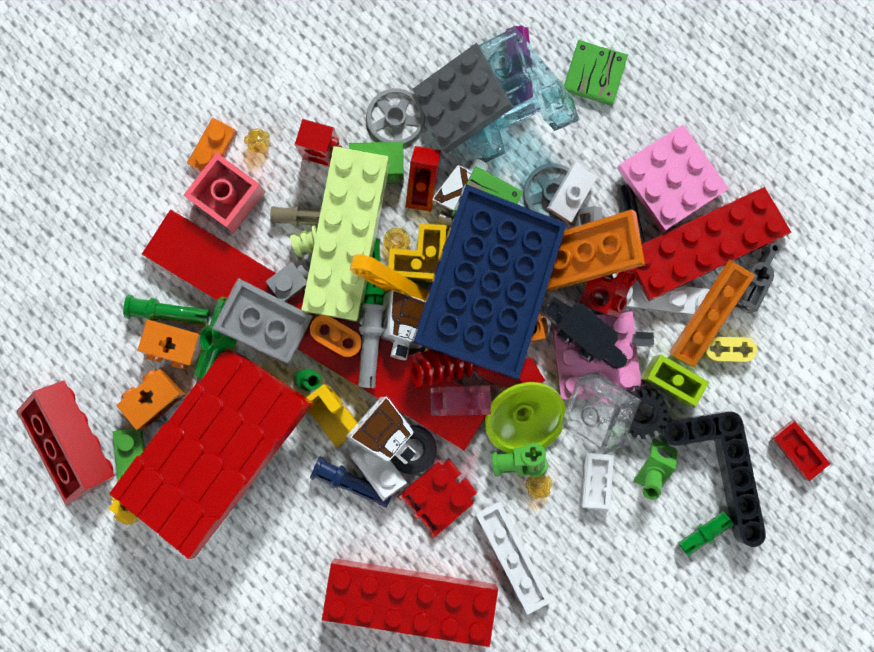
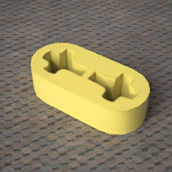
M715 337L704 352V356L713 362H747L756 356L757 346L750 338ZM715 342H717L718 347H727V352L718 353L717 357H715V352H711L710 347L715 346ZM742 343H744V346L749 348V353H746L743 357L741 352H733V348L741 347Z

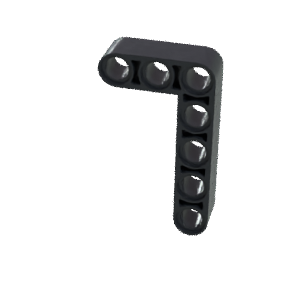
M721 411L669 420L667 426L662 425L663 431L661 433L658 432L660 440L667 445L680 446L714 440L729 517L734 525L732 527L733 535L742 544L750 547L760 546L765 541L766 531L741 416L732 411ZM726 416L731 421V427L727 431L722 427V420ZM698 421H701L705 426L704 433L700 436L695 432V425ZM671 426H675L678 430V436L673 441L668 437V430ZM733 443L736 446L737 452L731 458L727 453V449ZM737 471H740L742 480L736 485L733 481V476ZM745 498L748 503L747 509L740 512L739 502ZM751 526L753 535L746 540L744 536L745 529Z

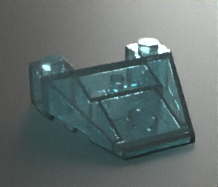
M516 27L480 44L514 108L466 140L469 153L473 157L486 163L506 154L500 130L536 113L541 112L543 120L554 131L579 121L573 97Z

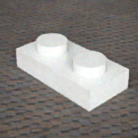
M363 448L352 454L351 458L383 501L406 485L407 482L391 461H382Z

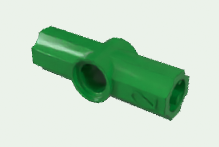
M226 297L218 298L210 325L205 326L200 333V346L202 350L194 375L201 379L222 352H225L227 348L234 349L237 340L212 328L227 300Z

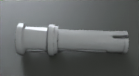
M361 303V308L364 311L363 323L359 327L360 334H363L358 387L376 388L379 336H382V333H384V329L381 326L383 311L386 310V305Z

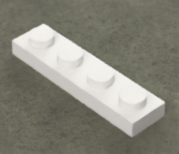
M635 280L628 291L626 307L693 315L710 289L681 286L652 301H648L638 281Z
M497 501L475 513L527 615L551 603L552 601L501 502Z

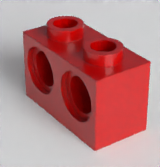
M302 119L294 145L303 160L330 167L333 147L342 148L339 145L340 139L337 137L334 127Z
M637 268L619 272L614 279L613 274L587 281L579 304L619 318L620 313L626 307L628 291L636 280ZM606 294H609V299L607 303L604 304L603 299Z

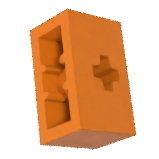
M147 319L137 351L146 353L145 359L161 363L162 358L172 360L171 366L187 370L188 365L194 367L197 365L202 349L200 346V334ZM167 342L176 344L175 349L167 348Z
M153 369L142 378L144 382L137 388L132 387L121 395L122 400L116 404L136 430H145L153 421L161 417L186 395L166 370ZM147 393H154L151 397L152 403L146 402L149 398Z

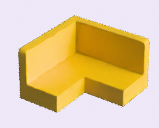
M323 384L306 397L314 403L309 409V413L332 443L339 447L348 440L346 436L358 421L332 387Z

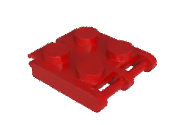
M450 459L444 464H441L439 461L436 462L397 496L400 501L403 499L415 513L413 515L416 520L419 518L431 532L429 535L432 539L473 505L474 502L471 498L478 493L466 478L459 483L455 481L462 473ZM408 494L411 496L413 501L421 508L420 510L408 498ZM424 513H425V514L427 515V517L431 520V522L436 526L435 529H434V527L429 523V521L424 517V515H423Z

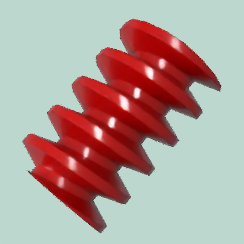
M432 350L424 351V353H414L411 360V375L417 388L422 387L423 380L427 386H431L433 378L437 384L443 382V376L449 382L453 380L454 376L458 380L462 379L464 373L467 377H471L473 372V364Z

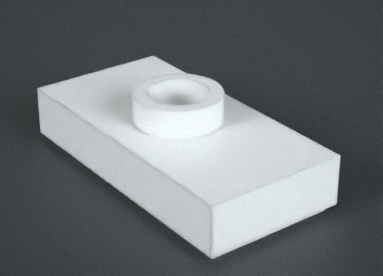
M573 163L548 205L547 210L567 223H571L597 176L579 164Z
M585 452L582 508L610 511L614 455Z

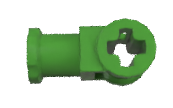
M538 443L514 448V453L498 454L497 452H492L495 477H499L502 473L517 472V476L541 477L548 470L545 449Z

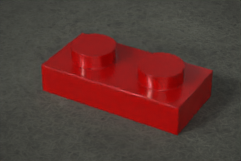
M790 421L771 437L807 481H811L831 464L796 421Z

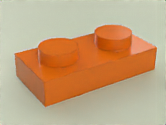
M212 117L187 164L202 172L216 152L222 157L224 156L237 133L236 129Z

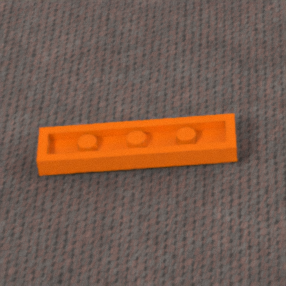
M729 260L669 353L695 367L755 277V274Z

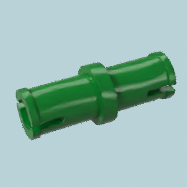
M303 369L294 375L296 377L294 379L295 385L302 390H316L321 386L319 380L322 381V378L314 370Z
M721 511L720 514L704 525L700 523L696 526L697 530L683 540L678 541V544L682 547L684 553L690 557L707 543L710 545L714 543V538L734 525L726 513Z

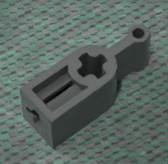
M773 242L765 246L761 250L762 256L759 262L746 268V270L755 274V277L735 307L749 314L758 311L774 279V270L770 264L775 254L780 252V244Z

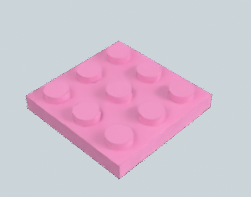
M683 124L620 163L617 167L662 233L729 189Z
M633 311L621 312L619 318L608 314L597 315L617 332L618 341L614 345L623 354L625 353L628 359L626 366L620 369L610 368V365L607 366L603 361L597 363L585 361L578 355L579 349L572 343L567 345L556 336L558 332L554 329L556 325L552 322L559 394L563 400L625 394V390L630 388L632 392L635 390L634 386L637 385L642 389L637 346L632 344L633 334H635Z

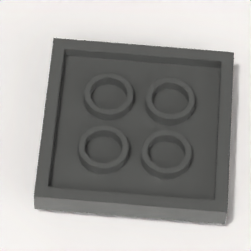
M477 42L412 89L441 149L446 154L514 108L485 53Z

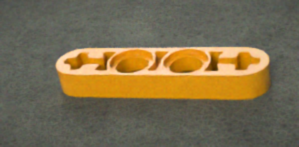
M362 254L353 255L350 265L352 273L387 293L394 290L424 301L426 300L428 291L370 256Z

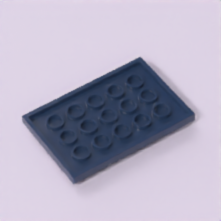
M465 184L411 343L515 380L519 379L567 224Z

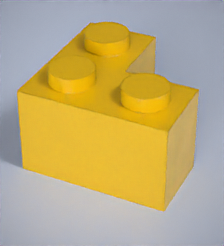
M419 223L417 250L390 249L388 267L412 282L431 283L446 240V225Z

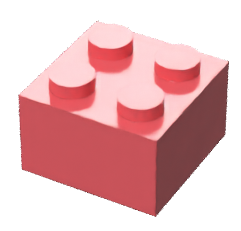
M216 152L183 196L234 234L266 191L258 182Z

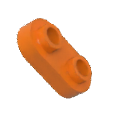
M325 315L319 316L312 321L310 333L317 342L343 357H354L361 351L362 339L354 330ZM324 325L330 327V332L327 335H322L320 332L321 327ZM347 339H352L354 342L353 347L350 349L344 347V342Z

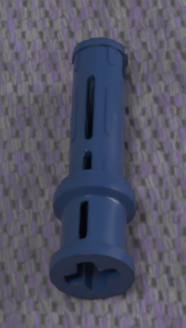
M319 456L310 479L314 480L317 478L330 484L333 489L340 487L387 508L392 495L383 501L369 481L347 472V469L344 468L345 466L340 465L338 467L324 461V457Z

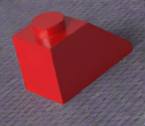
M415 146L410 162L405 208L432 211L441 150Z

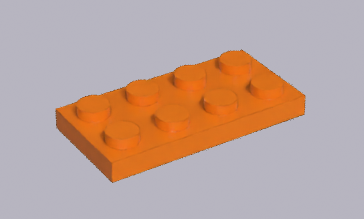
M631 209L565 230L546 292L644 266L645 262L636 212Z

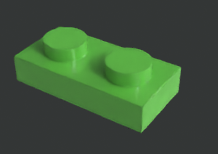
M131 428L112 431L118 481L136 456H140L145 449L142 430Z

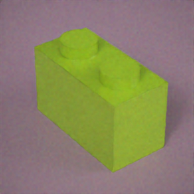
M661 354L652 357L641 377L643 382L687 407L697 406L709 384L707 380Z

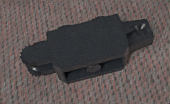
M553 297L543 308L542 311L556 325L554 327L558 332L556 336L565 344L569 345L572 343L579 349L578 355L589 363L591 361L595 363L603 361L613 369H620L626 366V363H628L627 356L614 345L618 341L617 332L586 306L575 304L570 307Z

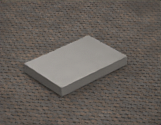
M238 278L212 328L289 365L313 316Z

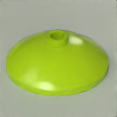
M537 382L521 383L504 390L492 401L486 413L485 428L490 441L498 449L506 453H514V448L525 447L531 443H538L545 448L561 434L566 423L567 410L563 399L552 387Z

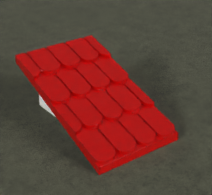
M227 348L225 352L218 356L202 380L194 385L169 421L161 426L141 455L136 456L109 494L136 517H139L142 522L158 533L176 550H179L187 559L196 558L212 535L218 534L226 517L314 403L235 349Z

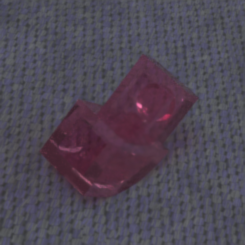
M490 386L430 388L431 416L491 415L492 399Z

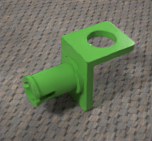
M657 439L652 440L649 458L634 477V482L644 486L643 495L651 500L658 499L659 495L661 496V488L676 469L678 453L675 448ZM657 449L666 451L670 458L661 456Z

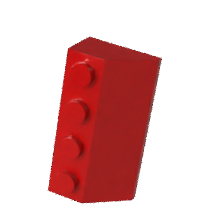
M65 380L33 391L18 408L17 413L67 506L106 484L115 475L111 462L105 458L101 450L99 439L93 435L88 426L87 416L84 412L80 411L75 401L76 398L73 390L68 388Z

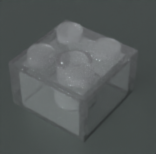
M597 372L586 375L576 380L561 426L605 455L623 447L641 400Z

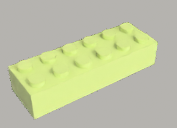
M333 147L302 311L360 322L361 303L364 302L367 281L352 273L350 265L353 255L373 256L390 167L388 156Z

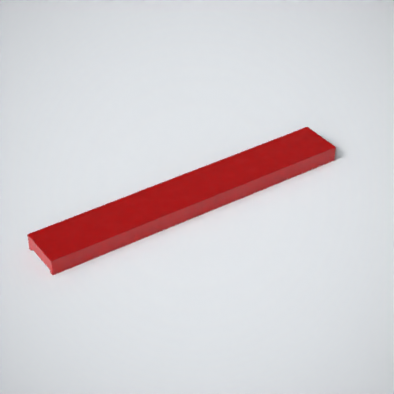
M171 209L142 252V255L217 301L220 297L228 298L238 278L278 298L266 283L269 278L276 274L274 271ZM305 290L300 291L286 303L302 310ZM308 313L313 318L297 349L358 386L361 351L354 357H343L317 342L311 336L310 326L315 318L323 315ZM331 317L357 332L362 339L363 334H360L359 327L362 326L360 323ZM327 325L322 326L321 334L327 335L330 332V327ZM379 336L376 388H360L378 399L380 397H387L398 411L465 451L486 416L491 403L454 380L446 381L444 376L443 382L437 384L433 378L431 386H427L423 380L422 387L417 388L411 375L413 355L408 353L407 360L391 357L393 343ZM345 340L344 347L346 349L352 348L353 340Z

